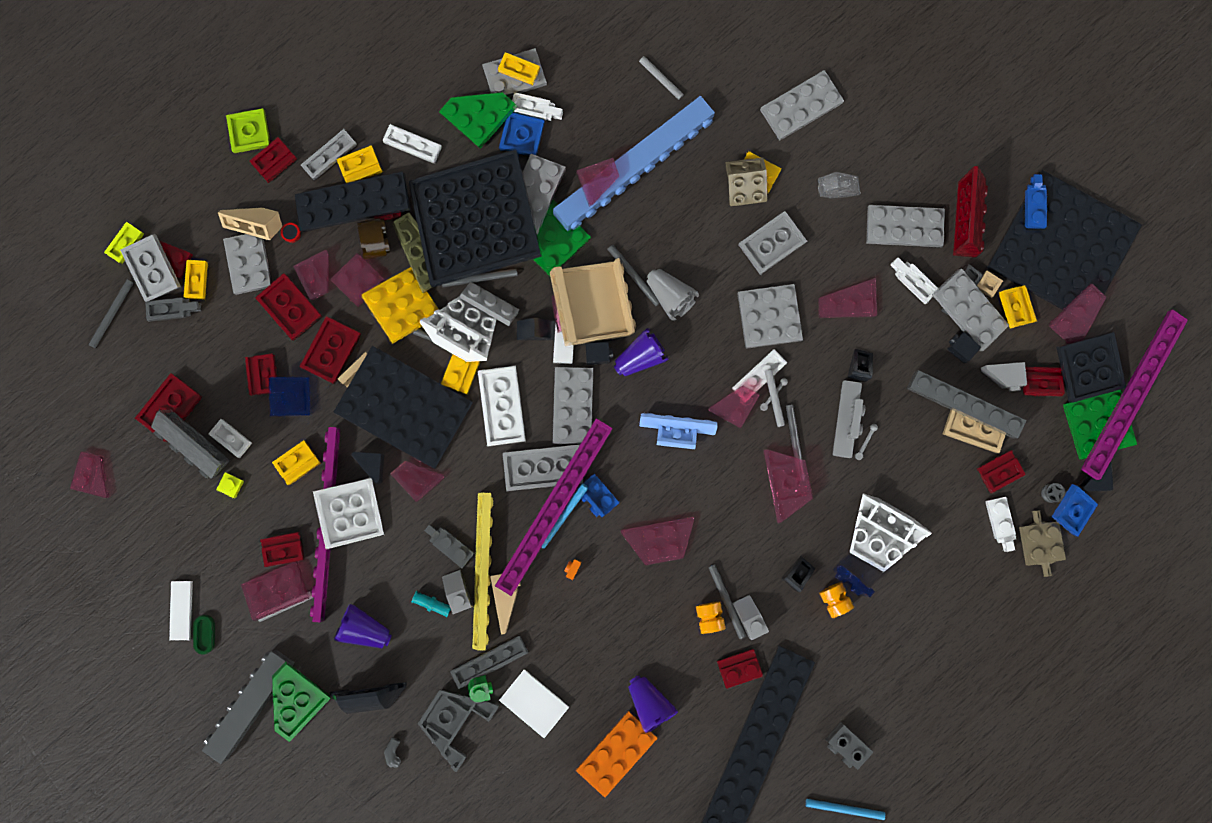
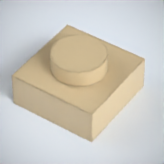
M985 271L977 287L987 296L993 297L1003 280L989 271Z

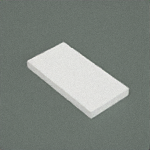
M516 366L478 371L487 446L525 442Z

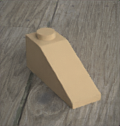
M265 208L220 210L218 212L223 228L266 240H271L282 228L277 211Z
M501 574L490 577L502 635L508 630L518 594V586L512 596L495 587Z

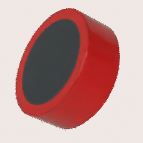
M287 223L281 228V236L285 241L294 243L301 237V231L296 224Z

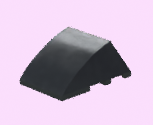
M407 682L387 684L384 687L354 691L347 689L331 691L329 693L340 709L346 714L389 709L406 688Z

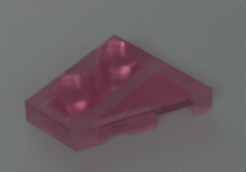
M613 158L576 171L589 207L619 177Z
M742 385L716 404L710 406L709 411L741 428L760 394Z
M404 461L391 473V476L416 503L444 479V476L431 472L426 468L418 467L407 461Z

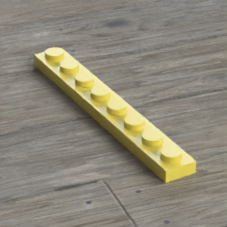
M478 493L472 649L486 650V645H488L489 641L486 628L489 625L487 606L490 604L488 586L491 583L490 575H488V570L491 566L489 547L492 545L490 528L493 524V519L490 516L493 507L491 493Z

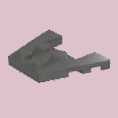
M440 689L418 722V725L431 742L436 745L441 755L451 765V768L457 772L467 755L450 745L471 711L489 722L499 705L487 701L474 702L468 696Z

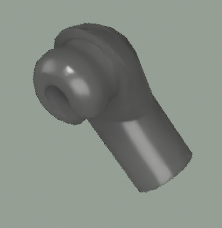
M395 737L391 738L384 751L386 763L391 768H398L401 764V760L399 757H396L395 753L400 740Z

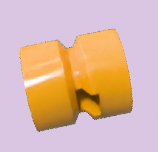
M842 582L819 592L823 602L828 603L827 610L831 618L843 615L854 608L850 597H846L847 591Z
M721 602L696 606L697 616L701 618L699 622L701 634L726 629L724 618L720 617L722 613Z

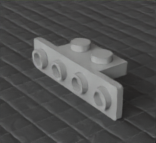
M846 380L842 382L833 456L852 458L854 439H857L862 434L863 424H860L861 416L865 414V405H863V400L860 399L862 383Z

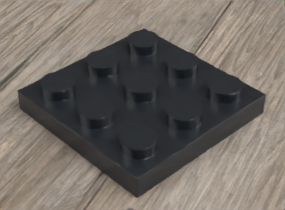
M1114 332L1056 347L1070 403L1126 388Z

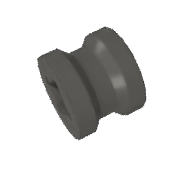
M1058 483L1047 484L1041 491L1042 498L1049 503L1062 501L1066 494L1064 487Z

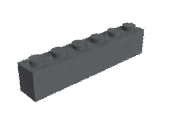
M919 370L914 372L906 388L1011 438H1019L1026 423V420Z
M278 650L268 651L261 659L263 663L260 668H256L250 675L251 681L238 692L240 696L237 701H233L228 706V714L215 725L217 729L214 734H210L203 743L205 747L202 751L218 763L222 764L228 760L272 697V675L285 662L291 666L294 665L295 662Z

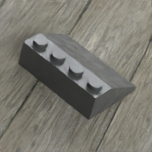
M159 410L156 413L151 426L155 430L153 433L159 439L167 440L170 443L168 446L176 453L181 452L188 464L191 466L195 464L200 469L199 473L207 479L208 477L211 479L215 478L229 463L230 460L174 411Z

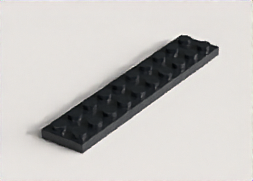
M778 645L701 823H746L815 664L814 661Z

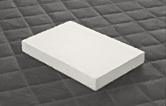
M525 669L499 700L543 738L546 737L569 708L566 703Z

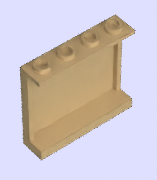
M619 258L614 262L566 269L554 267L550 271L565 346L626 337L635 333L636 322L632 319V304L627 296L628 285L624 282V267L620 263Z

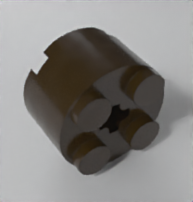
M377 218L357 222L364 260L387 256L390 250L388 239L383 238V235H387L384 220Z

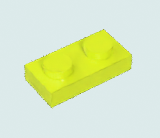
M126 222L104 253L120 264H123L125 259L120 250L140 241L144 233Z

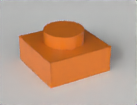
M576 559L573 562L569 561L565 568V572H567L566 577L573 580L582 562Z

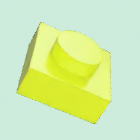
M225 472L216 490L236 498L244 480Z

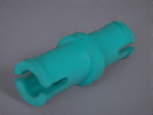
M418 591L415 592L411 601L427 608L429 612L432 610L445 617H448L451 610L450 605L436 600L434 596L431 598Z

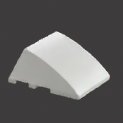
M460 296L449 302L441 310L434 311L433 315L420 320L421 325L432 341L466 362L487 360L496 318L462 300Z
M863 493L850 553L884 572L901 559L906 552L916 547L921 540L932 533L911 516L879 498Z

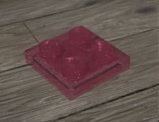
M358 253L330 279L358 307L364 302L362 298L363 293L385 281Z

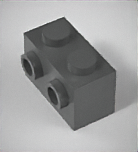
M841 722L825 739L829 743L827 747L835 755L839 752L844 757L842 761L850 769L854 766L858 770L873 754V751Z

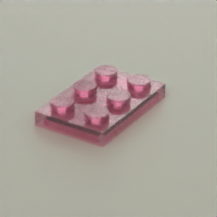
M296 562L241 584L253 621L309 599L298 563Z

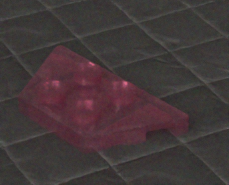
M764 450L777 523H782L813 499L806 460Z
M694 517L621 530V534L645 565L682 559L685 555Z

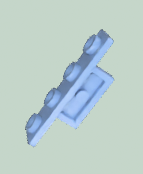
M642 413L639 425L640 427L658 429L657 445L695 449L697 433L715 435L717 430V422L711 420H696L689 417L679 418L671 415L661 416L653 413Z

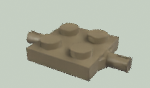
M1041 510L1032 511L1034 523L1029 526L1019 527L1025 563L1028 566L1042 565L1043 577L1052 576L1050 564L1066 560L1060 524L1058 522H1042Z

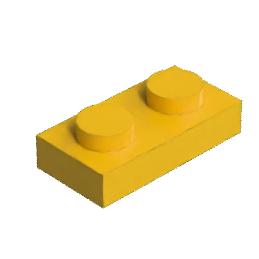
M504 53L498 67V72L530 85H534L540 70L539 65L508 53Z
M187 260L184 298L205 300L207 261Z

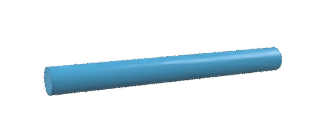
M582 483L568 502L543 543L542 548L548 545L588 490L587 485Z
M806 799V807L885 820V812Z

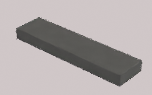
M519 635L451 670L450 673L458 689L469 684L473 678L487 675L529 652Z

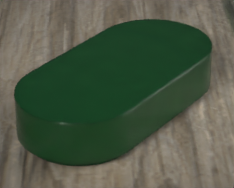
M209 615L199 616L194 621L193 647L198 654L204 655L210 653L215 646V621Z

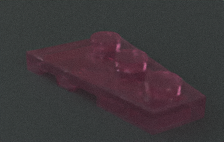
M876 278L820 297L818 299L819 318L876 317Z
M1090 284L1048 326L1068 344L1085 339L1106 296L1093 284Z

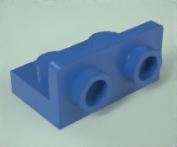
M595 474L583 483L588 486V490L581 500L583 502L588 501L592 507L589 509L596 517L600 515L603 518L619 504L618 500Z

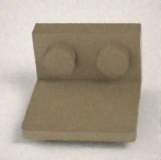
M763 158L725 162L730 206L767 201V170Z

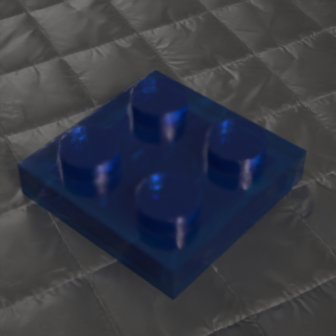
M270 377V416H310L309 377Z

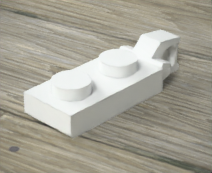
M514 93L512 101L518 107L512 113L545 121H551V118L562 119L563 109L556 108L555 104L551 103L550 100Z
M896 258L890 264L896 271L895 275L924 304L933 297L932 294L938 287L913 263L906 262L904 264L899 258Z
M1001 497L986 501L994 538L997 539L998 543H1002L1004 552L1015 550L1013 540L1016 539V533L1007 498Z

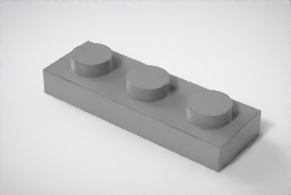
M343 129L303 162L301 166L315 181L333 166L338 158L345 156L357 144Z
M472 282L467 285L460 296L462 300L510 326L519 312L518 308Z

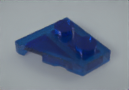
M838 564L833 569L837 573L835 577L843 584L847 582L851 585L850 590L857 596L871 597L875 591L872 588L865 586L859 578L842 565Z

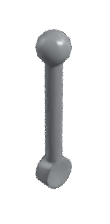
M786 378L780 380L777 393L783 386L787 385L788 381ZM769 397L765 403L760 405V409L762 411H766L768 409V404L771 402V397Z
M876 424L870 426L871 430L860 451L855 454L857 460L863 458V452L874 431L878 429Z

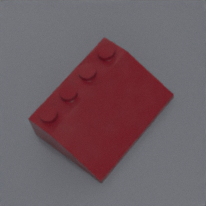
M974 166L958 182L953 256L977 257L984 250L982 234L985 232L986 224L983 222V215L986 214L987 210L984 200L988 193V186L986 185V178L978 166Z

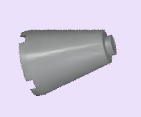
M654 269L647 276L648 285L668 317L673 321L677 320L675 318L677 315L682 317L692 308L696 302L694 300L695 295L699 297V293L695 289L661 269Z

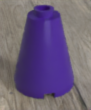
M650 328L645 329L615 360L616 365H614V368L619 375L628 376L669 360L668 355L663 356L665 350L655 334H649Z
M350 604L341 620L334 640L382 649L384 645L388 646L392 635L389 634V629L355 605Z
M638 675L629 681L631 685L628 688L645 733L654 730L678 713L676 708L645 676L641 678Z

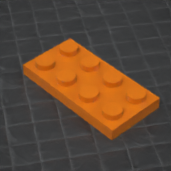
M628 710L578 766L576 771L603 797H606L658 738L651 731L645 733L640 721Z

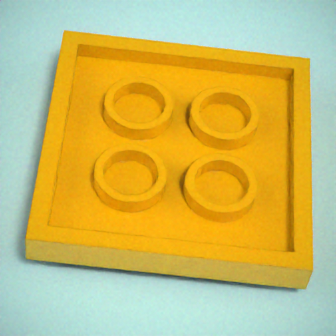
M411 267L362 294L363 300L392 344L421 328L420 320L428 318L434 314V311L439 310L428 292L422 293Z

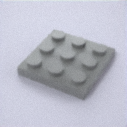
M794 284L740 291L737 293L746 349L803 340Z

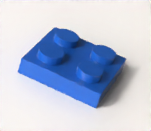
M512 113L506 119L499 149L504 151L516 149L518 154L526 156L533 154L537 156L545 120Z
M1072 484L1056 508L1052 518L1072 535L1078 537L1098 504L1081 488Z

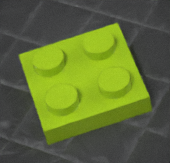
M263 108L226 115L233 153L261 149L270 144L266 114Z

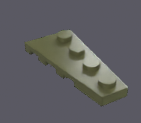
M407 213L395 220L393 227L420 289L424 293L432 287L429 282L417 222L410 213Z

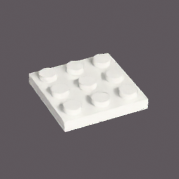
M371 478L313 491L326 549L384 535Z

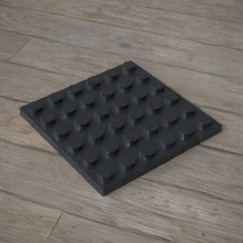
M516 149L409 181L431 287L542 257L520 159Z
M1041 170L1038 174L1042 175V185H1046L1047 227L1045 229L1025 227L1024 199L986 268L1020 287L1025 285L1029 292L1088 323L1142 224Z

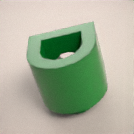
M486 675L473 678L468 684L471 700L474 702L491 700L490 694H493L491 682H487Z

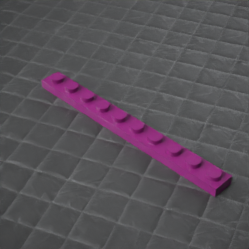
M1173 309L1167 312L1081 468L1082 471L1096 480H1100L1188 321Z
M595 419L495 584V587L510 596L513 595L613 428Z
M329 427L325 433L327 450L323 454V461L326 462L325 470L322 471L323 489L336 486L340 429L337 427ZM320 526L317 529L319 547H316L315 558L318 560L313 572L316 584L312 588V597L314 598V605L310 609V616L313 617L312 622L325 621L331 548H325Z

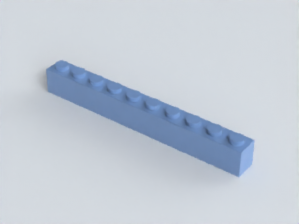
M699 96L553 209V215L567 232L570 229L575 230L582 224L581 221L584 218L592 217L597 212V208L609 204L611 198L614 195L622 194L630 183H636L641 178V174L644 172L649 173L655 167L654 164L658 161L663 162L670 155L669 153L674 149L676 151L684 145L685 140L688 138L690 140L699 133L698 130L702 127L707 128L710 126L715 112Z

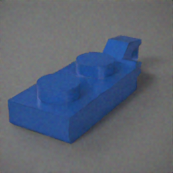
M1034 174L1031 177V185H1027V190L1025 191L1026 228L1045 229L1047 227L1046 185H1042V175Z

